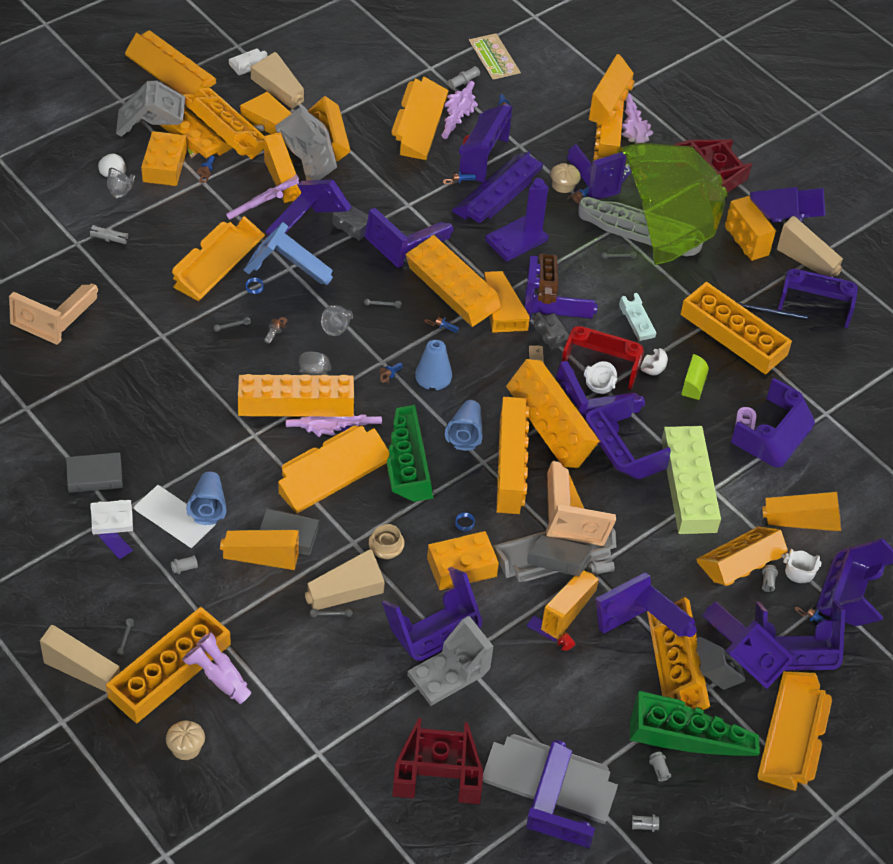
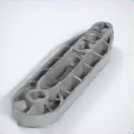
M584 197L579 203V217L592 222L607 232L683 256L695 255L702 249L704 242L703 234L699 229L691 225L619 202L600 201L591 197ZM695 240H698L701 243L697 247L693 246Z

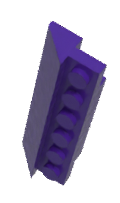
M530 151L515 155L454 207L452 212L465 220L470 217L479 223L487 217L491 219L532 183V178L543 169V163L531 157Z

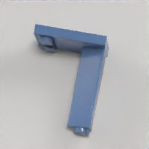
M283 222L257 247L244 268V271L248 274L253 270L257 271L262 265V261L276 249L320 284L328 285L333 278L331 275L333 270L285 234L288 226Z

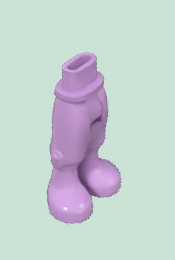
M210 632L202 637L196 644L197 647L190 650L182 660L187 665L198 664L201 666L208 679L221 691L229 695L231 699H235L241 704L249 697L251 691L246 687L247 683L244 682L242 676L230 661V658L219 650L216 645L215 636ZM205 652H207L214 659L215 664L211 662V660L207 657Z

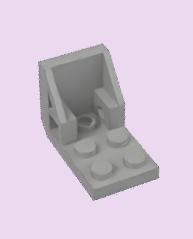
M147 81L119 109L116 134L122 137L132 129L135 123H139L141 119L152 125H179L183 121L185 96L158 81Z
M298 108L275 126L276 131L281 133L284 142L292 153L302 160L306 181L321 180L337 168L328 130L322 122L304 108Z
M468 616L462 619L444 641L441 653L408 670L407 675L430 706L482 678L491 667L493 645L471 617Z

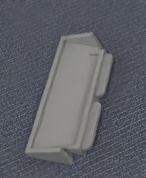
M612 528L604 546L566 539L561 540L591 546L590 556L592 557L589 563L591 561L597 562L611 557L610 549L616 548V530ZM546 531L493 545L494 553L506 578L516 576L518 582H523L558 573V571L529 565L527 562L528 552L541 535L546 536Z
M516 734L510 737L507 736L504 745L494 742L483 772L482 782L534 800L550 746ZM571 754L555 807L606 824L618 784L608 781L610 771L606 765Z

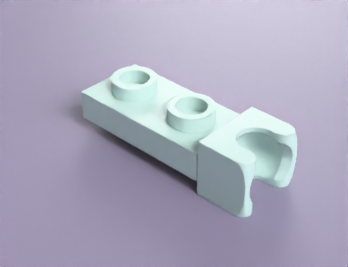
M635 293L632 301H628L625 296H622L619 302L620 309L623 315H626L638 341L654 338L656 331L642 306L639 295Z

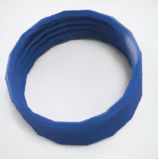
M251 278L245 284L246 290L253 294L260 293L264 288L263 281L259 278ZM250 282H259L262 285L257 290H251L247 287Z
M460 513L456 517L455 525L460 531H470L474 528L475 518L470 513ZM461 517H468L473 521V524L469 527H462L457 523V520Z

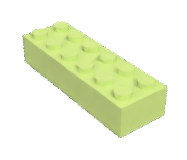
M702 426L664 427L661 443L663 449L668 447L671 449L666 470L678 534L717 533L721 516Z

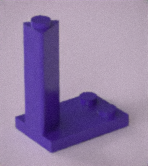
M577 144L569 149L567 159L579 170L581 178L589 186L588 197L601 200L621 192L627 158L624 151L593 161L592 165Z
M536 178L529 188L526 216L485 237V241L506 262L548 241L549 236L543 231L548 186L542 179Z
M333 179L301 181L297 186L302 193L266 230V233L269 236L283 222L288 226L285 231L286 234L311 207L315 212H348L352 206Z
M376 208L369 210L364 237L399 268L403 266L406 253L433 235L443 242L450 238L454 229L451 223L439 222L405 236Z
M530 256L524 306L530 320L531 314L538 312L541 314L555 313V315L590 319L593 318V314H597L598 303H595V300L557 296L556 303L544 304L538 301V296L534 293L535 288L539 289L540 278L536 277V275H540L541 264H537L538 256Z
M568 361L560 362L555 380L584 420H586V414L589 411L631 395L635 397L632 413L640 412L641 407L645 406L644 397L636 393L587 399Z
M646 572L596 598L599 630L602 633L616 628L645 611L651 613L678 636L692 637L697 631L694 619L651 585L650 575Z
M717 602L708 606L702 615L704 619L732 642L726 652L766 689L795 659L755 620L748 627H745Z
M554 740L551 743L536 794L528 813L526 828L590 848L595 828L591 827L590 823L586 821L576 822L553 814L572 754V750L566 748V743Z

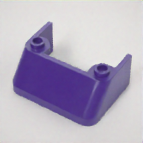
M503 104L480 113L476 126L465 144H462L459 149V154L461 155L459 171L461 174H475V180L483 183L486 181L488 155L498 139L505 142L509 141L513 109L511 105Z
M797 187L750 192V200L767 219H771V222H781L782 219H790L792 216L801 222L803 218L826 216L824 188L797 191Z
M790 269L786 273L778 310H782L787 288L848 301L849 305L845 321V327L848 328L855 308L858 291L855 283L799 269Z
M773 378L767 400L789 411L776 429L770 425L762 424L754 431L744 424L737 422L731 443L773 467H782L811 432L815 419L799 391Z
M633 395L589 411L586 414L585 421L600 440V446L617 470L632 478L642 479L667 469L671 453L669 447L635 460L618 435L619 425L617 421L632 415L635 398Z
M882 538L840 550L832 560L817 603V609L823 615L831 617L832 600H836L845 609V623L861 626L881 621L883 616L863 596L868 581L880 578L884 567L893 564V548Z
M453 567L448 568L454 587L448 589L443 595L445 608L413 625L408 617L402 615L399 606L386 600L382 601L392 632L413 659L421 661L443 650L444 641L462 619L468 616L471 617L479 629L481 628L482 618L467 573Z
M832 600L831 620L820 621L815 627L814 636L775 637V627L767 621L768 611L760 601L756 602L755 621L795 658L784 671L834 670L841 666L843 662L845 609L836 600Z

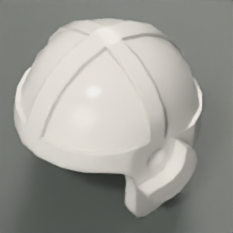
M598 362L592 367L588 366L584 372L587 386L593 392L605 394L610 392L612 388H615L618 379L617 371L611 363Z
M791 549L784 557L787 577L796 583L809 582L814 578L819 567H821L820 556H812L805 551H793Z

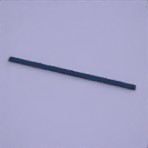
M738 303L745 308L803 319L808 318L806 315Z

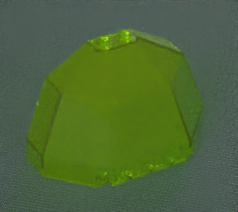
M636 143L617 148L618 153L623 152L625 154V165L629 164L634 181L638 187L641 199H644L642 206L652 244L654 265L672 261L715 236L725 207L727 191L721 185V175H717V172L693 147Z

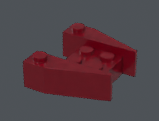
M732 139L686 140L674 144L670 159L679 170L698 165L705 173L704 176L700 177L696 191L705 203L720 199L748 180L752 163L743 165L731 150Z
M418 718L395 763L392 797L414 798L416 775L460 779L458 802L480 804L483 769L468 723H464V732L422 729L421 718Z

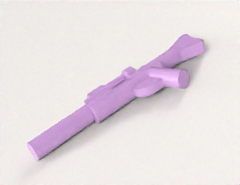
M297 174L284 183L267 189V191L257 195L249 202L226 214L228 219L230 220L274 197L282 198V191L299 184Z

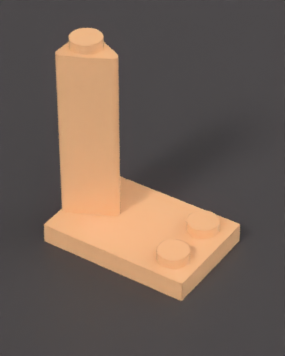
M94 284L81 285L56 310L13 292L9 295L10 324L58 345L61 342V333L97 299L98 288Z
M553 461L547 472L550 523L546 529V536L604 546L616 522V514L571 507L569 470L563 467L560 462Z

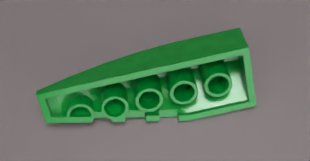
M415 405L396 408L393 423L394 429L391 435L392 441L389 446V458H387L392 492L413 502L433 499Z
M641 691L637 693L630 719V741L694 753L733 756H758L760 754L758 734L735 724L731 726L717 716L713 718L703 713V710L697 707L695 709L690 708L681 700Z

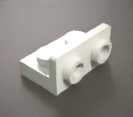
M258 48L230 58L229 65L238 75H242L251 71L252 65L266 58L267 52H260Z
M131 500L90 504L93 534L133 531Z

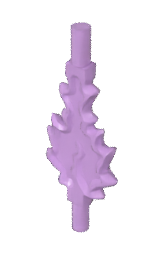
M469 81L463 91H456L455 94L447 96L449 101L444 106L449 107L447 111L450 116L445 119V129L442 133L444 139L448 138L450 132L455 129L456 124H461L463 114L470 116L469 112L473 113V107L478 106L476 101L473 100L476 98L472 95V89L475 85L473 81Z
M628 94L625 113L629 117L624 121L625 124L622 123L624 132L621 135L629 138V142L635 143L639 155H644L646 153L644 148L645 142L650 140L648 137L653 134V131L650 130L651 125L647 124V120L641 121L642 118L639 117L641 111L636 110L637 106L633 102L631 94Z
M366 415L354 417L305 416L300 417V419L286 420V427H301L306 429L308 433L313 431L318 437L321 434L335 436L334 431H341L340 427L382 424L381 416L366 417Z

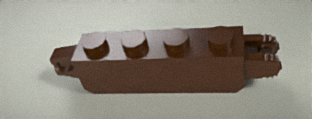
M539 253L538 264H541L540 275H537L540 278L539 289H537L538 301L544 304L556 303L558 289L557 255Z

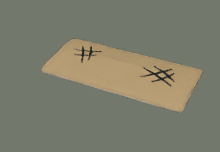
M529 346L530 360H539L544 363L543 346Z

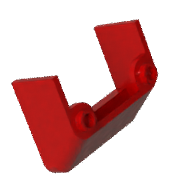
M582 326L574 327L564 347L562 362L568 361L574 344L633 361L634 365L628 385V390H632L644 357V347L637 342Z

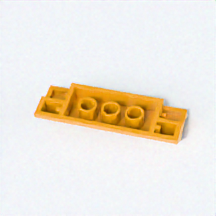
M150 30L142 35L136 32L125 52L126 56L181 95L195 94L197 88H209L216 84L215 77Z
M197 88L195 94H182L185 96L186 107L192 110L198 118H201L208 127H211L238 154L247 155L252 160L264 150V135L211 88Z
M185 106L183 121L179 125H160L171 134L186 135L187 148L194 154L200 153L205 158L215 153L220 156L233 148Z
M683 597L674 602L675 605L693 618L689 599ZM647 611L662 696L685 702L686 706L693 709L696 707L701 710L709 708L710 703L705 677L700 671L701 661L696 651V647H698L696 633L692 637L678 636Z

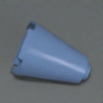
M431 340L427 343L415 370L416 381L425 389H429V387L436 388L435 390L443 389L450 384L452 379V369L445 344L440 340Z
M474 400L465 401L445 428L446 440L448 443L454 444V448L464 451L473 450L482 442L481 406Z
M205 472L201 475L187 502V515L194 518V522L198 524L214 525L218 520H223L227 512L221 480L215 472Z

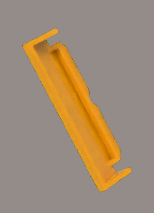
M424 76L422 82L415 78L414 81L408 83L401 106L405 109L398 111L392 128V135L396 136V140L401 141L400 155L427 160L448 96V90Z
M245 216L237 226H234L231 222L228 224L221 222L201 241V250L194 248L172 269L173 279L177 281L173 288L200 301L264 238L265 234Z
M352 426L325 441L322 448H312L283 464L282 476L284 478L278 481L279 494L297 514L386 464L387 458H389V451L375 428L366 432L363 426Z
M783 671L757 776L759 780L796 791L798 782L807 785L808 781H812L815 778L822 748V742L818 739V735L825 733L832 704V697L827 695L825 690H819L820 683L816 673Z

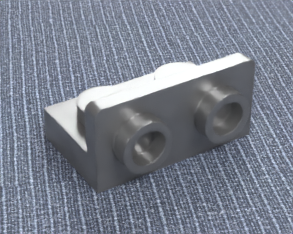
M540 312L536 313L534 327L541 333L543 341L549 345L551 350L566 345L569 334L555 313L544 317Z

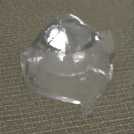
M112 167L109 168L107 187L110 193L115 198L126 195L135 183V175L131 174L129 178L121 171Z
M331 305L322 313V327L328 335L338 336L348 328L350 320L353 319V314L351 310H346L342 306Z
M305 352L299 357L300 375H326L328 371H331L328 357L321 353Z

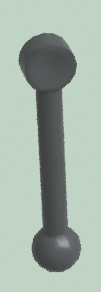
M635 251L624 254H607L603 252L601 257L603 259L607 257H630L635 259L637 253Z
M364 300L366 306L370 304L395 306L396 308H401L402 306L401 301Z
M246 317L241 321L214 325L213 329L218 332L220 329L240 324L248 325L251 323L249 317Z
M312 609L310 616L312 618L324 615H346L351 617L353 611L351 609L346 611H317Z
M131 618L126 620L127 627L121 646L117 649L118 656L125 654L124 647L130 628L134 626V620Z

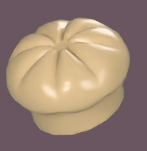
M567 163L554 166L550 172L552 187L561 193H568L574 190L581 178L579 170Z
M391 524L377 527L368 541L370 550L372 549L373 554L383 559H392L398 556L405 544L400 530Z
M187 720L172 725L166 735L168 748L181 760H189L196 757L205 741V733L201 726L196 722Z

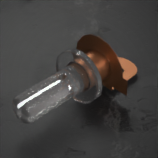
M281 317L278 320H271L273 324L269 325L270 331L264 339L266 343L269 344L274 335L281 332L280 327L286 328V318Z

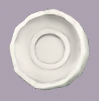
M108 154L98 163L100 174L113 179L118 174L124 176L127 170L124 160L117 154Z
M661 348L654 349V355L645 356L641 364V371L649 375H658L665 369L668 357Z

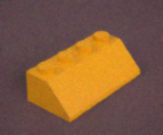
M619 54L614 58L592 95L589 120L608 126L611 120L614 121L617 110L620 111L623 100L627 99L629 90L633 89L635 82L633 80L634 73Z
M324 96L307 112L322 122L328 130L337 162L351 150L339 105Z
M758 526L700 556L696 560L714 583L728 586L733 584L737 578L750 575L752 570L765 567L767 562L780 559L781 555L788 552L781 530Z

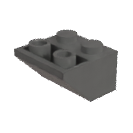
M702 637L696 638L698 645L696 651L700 657V671L703 676L709 678L723 690L745 682L743 667L725 649Z

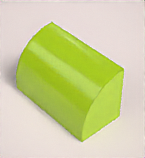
M693 354L681 395L699 400L709 368L706 361Z

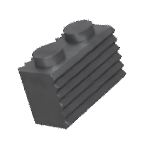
M353 206L348 212L333 213V225L336 228L344 230L349 236L355 237L358 241L365 236L368 220L367 214Z

